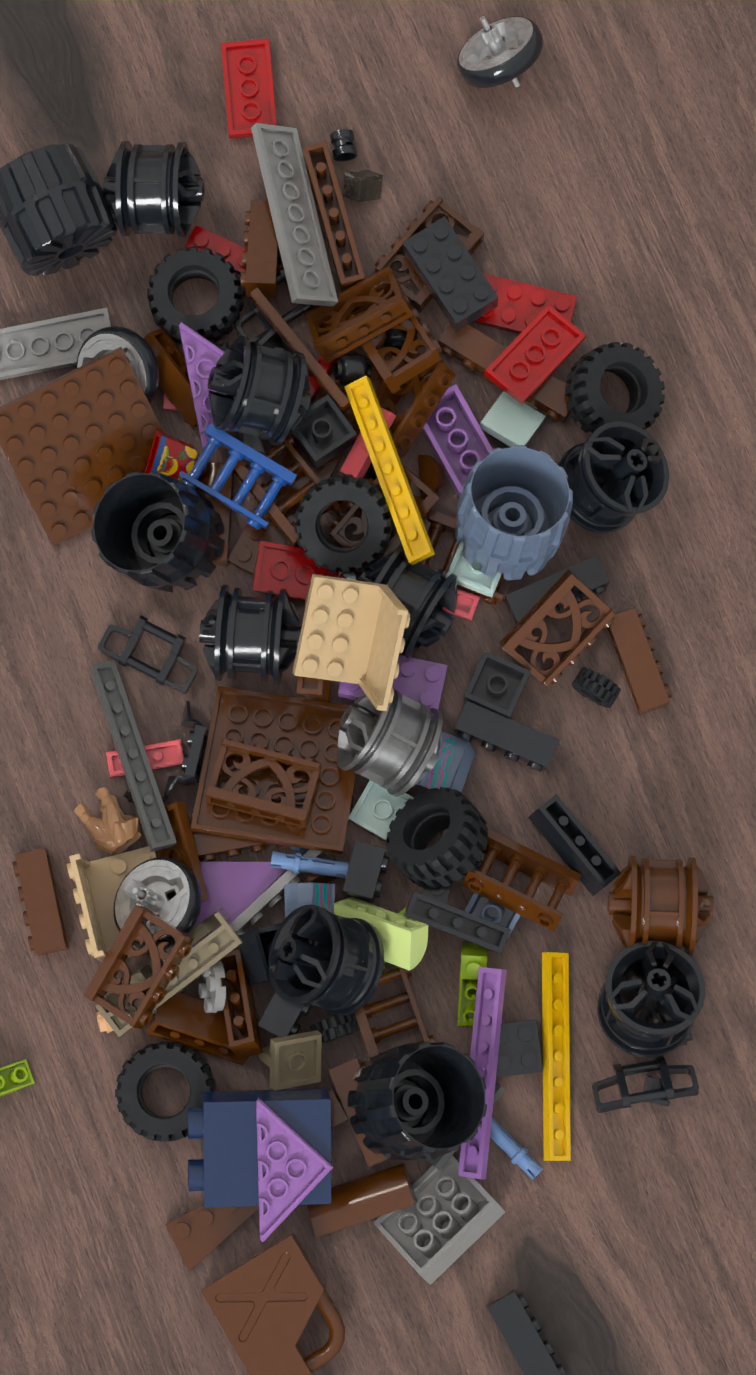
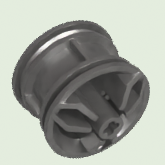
M395 689L393 701L388 703L387 711L376 710L364 693L354 701V705L358 707L355 708L350 705L341 718L337 765L343 770L350 769L352 772L387 789L390 795L399 797L425 777L426 774L423 771L430 772L436 765L439 758L438 751L441 747L443 714L436 708L429 709L427 706L419 704Z

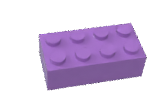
M455 384L447 389L421 432L439 464H441L456 495L460 498L464 484L475 463L485 459L493 449L458 386Z
M399 655L397 661L399 663V674L397 678H394L392 688L419 704L427 706L429 709L436 708L439 710L448 665L416 658L408 659L405 656ZM340 682L339 698L356 701L364 694L359 684Z

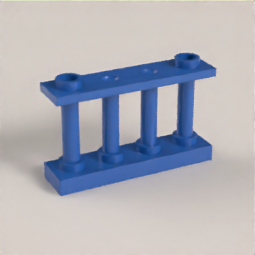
M210 423L205 430V435L208 437L206 447L189 475L181 471L179 478L192 488L199 489L246 517V523L257 530L260 527L266 529L268 522L263 520V517L281 487H285L286 484L292 486L297 475L226 432L215 429L214 425ZM222 445L230 450L228 453L230 456L210 488L199 482L198 478L216 448H220ZM244 458L251 462V470L231 501L219 492L238 460L241 461ZM266 471L273 475V482L253 514L241 507L260 473L263 474Z

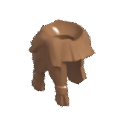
M102 787L96 790L95 793L101 801L100 811L103 812L102 819L93 817L88 812L87 806L84 803L77 805L74 808V812L80 817V820L86 825L88 831L93 836L98 850L105 851L111 855L114 853L121 854L142 836L141 822L139 817L125 815L120 807L118 798L109 794L107 787Z

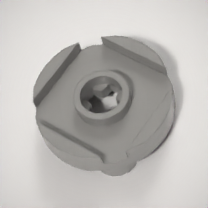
M218 961L202 973L203 983H199L198 993L200 999L204 998L205 1013L223 1011L225 1006L226 986H222L221 978H225V972L221 961Z

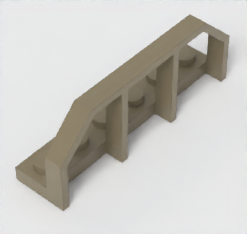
M223 908L207 917L188 934L194 938L191 943L193 945L222 924L192 947L189 955L182 959L178 966L179 972L177 976L169 982L165 989L166 995L164 999L156 1004L154 1010L243 942L227 921L230 917ZM173 947L166 949V952L170 953ZM152 960L131 976L130 984H136L152 977ZM109 993L105 998L116 1005L118 1004L120 994ZM128 996L125 999V1007L129 1013H136L141 1001L136 999L134 1006L129 1003ZM99 1004L95 1006L118 1037L132 1028L128 1023Z

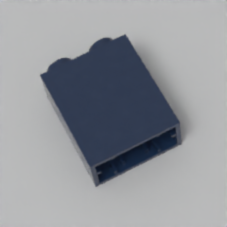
M327 1089L202 1091L201 1107L187 1108L188 1139H201V1159H188V1192L202 1191L204 1208L259 1206L256 1100L258 1097L331 1163V1098ZM331 1170L299 1205L331 1204Z

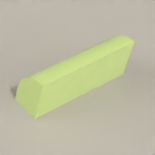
M353 897L334 903V914L346 918L366 920L377 929L383 943L384 961L409 971L419 964L427 948V924Z

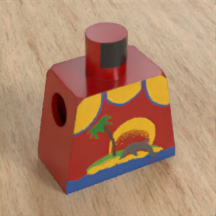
M156 430L144 474L155 471L182 481L179 478V474L183 471L189 475L198 460L196 458L197 450L189 443ZM207 465L205 466V468H204V470L202 471L201 475H204V474H205Z

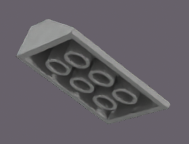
M453 1155L440 1170L432 1165L412 1185L418 1203L382 1215L373 1222L417 1273L430 1285L505 1213L502 1207L474 1178L458 1176L459 1162Z

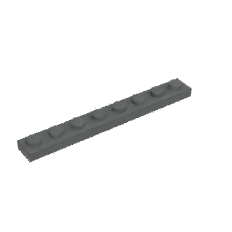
M115 660L91 665L89 670L150 851L173 847L177 842Z

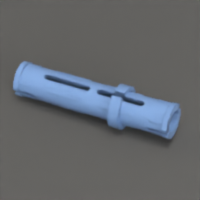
M272 851L270 867L293 870V873H298V871L346 879L349 862L301 856V853L297 852L295 854H286Z
M492 1117L490 1138L508 1154L514 1165L517 1164L533 1180L544 1168L527 1152L528 1149L526 1147L523 1148Z

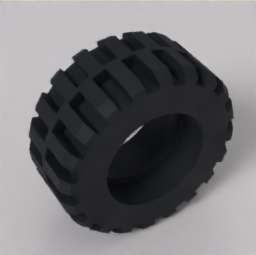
M197 246L190 247V251L184 252L183 248L176 250L177 255L173 257L170 254L166 255L163 258L165 263L163 265L158 263L154 268L155 275H150L148 281L150 287L147 289V298L156 325L160 326V329L163 328L172 337V340L177 343L181 342L179 330L181 322L205 339H213L214 342L221 340L220 335L222 333L228 335L232 331L231 325L235 324L240 318L239 312L243 308V294L239 276L235 273L234 266L230 261L226 262L225 257L220 253L214 255L212 249L204 247L203 252L198 251ZM202 278L216 285L218 300L209 311L200 315H187L179 312L174 307L172 301L173 293L186 280Z
M619 342L603 344L583 355L572 366V372L568 374L566 382L569 384L565 388V396L569 397V401L566 404L568 410L572 409L574 413L572 416L575 423L578 421L581 423L580 429L585 433L589 431L593 433L600 426L616 421L631 423L645 430L660 415L662 411L660 405L664 404L665 395L662 394V390L665 389L664 381H660L659 378L662 374L659 368L655 369L653 365L655 361L650 356L645 357V352L639 347L633 349L632 344H620ZM604 371L617 375L626 384L630 396L629 407L626 413L615 411L605 402L600 390V380Z
M348 474L344 476L335 475L317 483L302 498L299 503L300 506L296 511L294 529L298 535L297 542L299 547H303L304 555L308 560L311 558L316 562L314 565L319 568H327L328 572L336 573L338 571L342 572V574H350L352 571L357 570L358 572L365 569L368 565H372L382 555L391 539L393 522L385 496L378 491L379 488L375 484L371 485L367 482V479L362 477L356 478ZM346 500L357 504L367 517L368 528L366 535L354 546L338 547L333 545L322 533L321 516L326 507L336 501Z
M440 787V789L431 788L428 789V792H420L416 794L414 799L407 800L405 802L406 805L402 809L399 808L396 812L395 820H391L389 825L390 832H387V852L390 855L391 861L409 880L423 888H440L441 885L447 887L453 885V881H460L465 878L464 875L468 871L471 873L475 868V863L477 861L480 862L483 857L482 850H486L488 828L485 818L467 797L456 789ZM449 827L444 837L438 843L426 849L428 842L437 832Z
M170 1042L149 1044L145 1048L133 1053L132 1057L123 1064V1069L118 1074L116 1080L118 1082L117 1089H115V1097H117L118 1101L117 1108L121 1112L124 1122L138 1135L161 1142L180 1140L188 1137L187 1108L201 1107V1092L215 1091V1079H213L209 1065L192 1049ZM163 1067H170L180 1071L186 1077L190 1086V1097L184 1109L168 1117L152 1113L146 1107L142 1098V1086L147 1076L154 1070Z

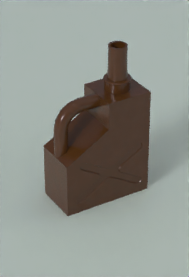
M294 1233L201 1290L249 1375H311L313 1371L331 1361L340 1352L345 1341V1326L342 1317ZM317 1306L328 1324L330 1336L323 1347L306 1357L297 1342Z

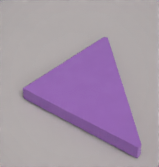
M181 322L179 325L202 449L204 450L208 443L205 430L210 423L214 425L208 392L209 390L216 392L215 390L208 389V378L212 368L217 366V361L225 352Z
M200 862L209 900L202 902L201 911L194 927L220 908H223L230 917L227 921L231 924L287 869L270 867L271 862ZM220 924V925L217 926L215 929H213V930L210 931L208 934H206L204 937H202L199 941H197L195 944H193L192 947H194L197 943H199L201 940H203L205 937H207L210 933H212L214 930H216V929H217L218 927H220L222 924Z
M258 1097L256 1100L259 1233L260 1240L264 1242L329 1173L333 1165Z

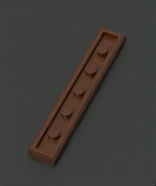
M256 288L250 292L251 301L292 352L298 351L305 355L308 372L325 393L330 395L341 412L345 413L351 408L350 401L261 291Z

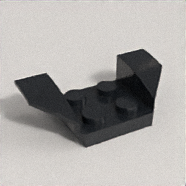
M190 701L185 703L181 726L195 728V731L190 730L188 736L189 756L185 755L182 762V770H184L185 774L184 777H168L163 801H166L175 783L187 786L199 783L209 732L199 721L191 719Z

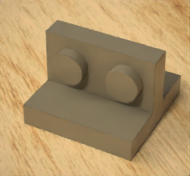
M319 1031L270 1039L268 1047L262 1048L263 1053L259 1054V1059L270 1068V1088L273 1091L321 1082L322 1034Z

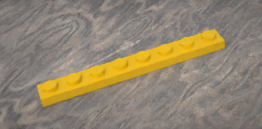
M364 376L345 386V390L408 562L414 565L435 553L369 377Z
M543 952L544 1161H571L569 953Z

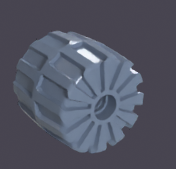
M514 445V447L504 449L496 448L490 451L481 462L477 461L458 501L455 529L456 542L463 541L466 547L463 551V556L470 565L477 561L481 564L480 571L483 574L494 578L497 572H501L506 580H520L525 571L528 575H534L545 568L547 562L555 555L564 538L573 504V491L569 489L568 475L564 468L559 467L549 454L542 450L536 451L527 448L526 445Z

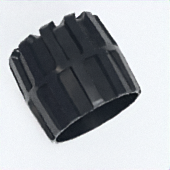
M68 143L44 146L25 153L0 168V229L21 269L26 274L32 276L54 274L59 271L61 266L63 269H70L79 265V257L84 256L91 259L100 253L97 248L107 247L113 241L111 237L117 234V226L99 181L79 147Z
M138 471L131 472L116 483L112 482L105 489V494L100 502L96 503L93 511L94 524L91 534L93 542L97 544L100 551L99 556L105 564L132 582L152 589L173 593V587L175 586L182 587L184 590H190L198 586L195 579L200 575L205 578L209 577L217 567L212 562L214 556L220 557L224 550L225 540L218 536V533L224 531V524L220 514L214 510L211 501L190 485L155 471H151L149 474Z
M445 1042L408 1043L391 1048L369 1058L373 1064L358 1069L353 1077V1080L357 1081L358 1085L356 1090L349 1091L347 1107L355 1108L356 1115L350 1117L355 1134L364 1133L366 1137L363 1139V1143L369 1150L375 1154H383L391 1160H425L457 1151L459 1145L469 1142L478 1133L479 1124L486 1115V1085L484 1078L480 1076L475 1067V1062L468 1054H462L455 1049L454 1045Z

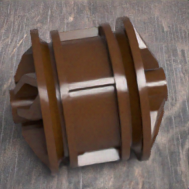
M629 855L627 867L621 871L613 885L614 890L609 892L608 915H613L612 925L625 948L634 946L635 943L639 942L647 945L648 941H661L672 944L680 949L682 945L685 952L692 956L695 943L700 940L708 927V921L713 919L714 898L708 895L709 885L698 867L695 857H689L687 865L683 867L682 859L657 860L642 858L639 865L636 862V856Z

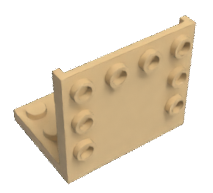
M312 574L292 673L294 676L359 684L376 710L387 711L388 703H392L394 697L392 685L394 678H397L399 674V663L397 661L399 653H402L404 650L405 640L403 634L404 629L409 626L410 613H408L406 607L388 585Z
M149 846L90 862L80 854L69 856L71 862L67 864L69 877L76 882L77 888L73 889L76 904L81 903L83 911L82 914H79L82 929H87L89 939L85 940L89 955L94 956L95 959L103 962L119 934L113 912L117 890L122 880L134 867L146 860L157 858L155 851L151 852ZM133 946L136 951L140 950V948Z

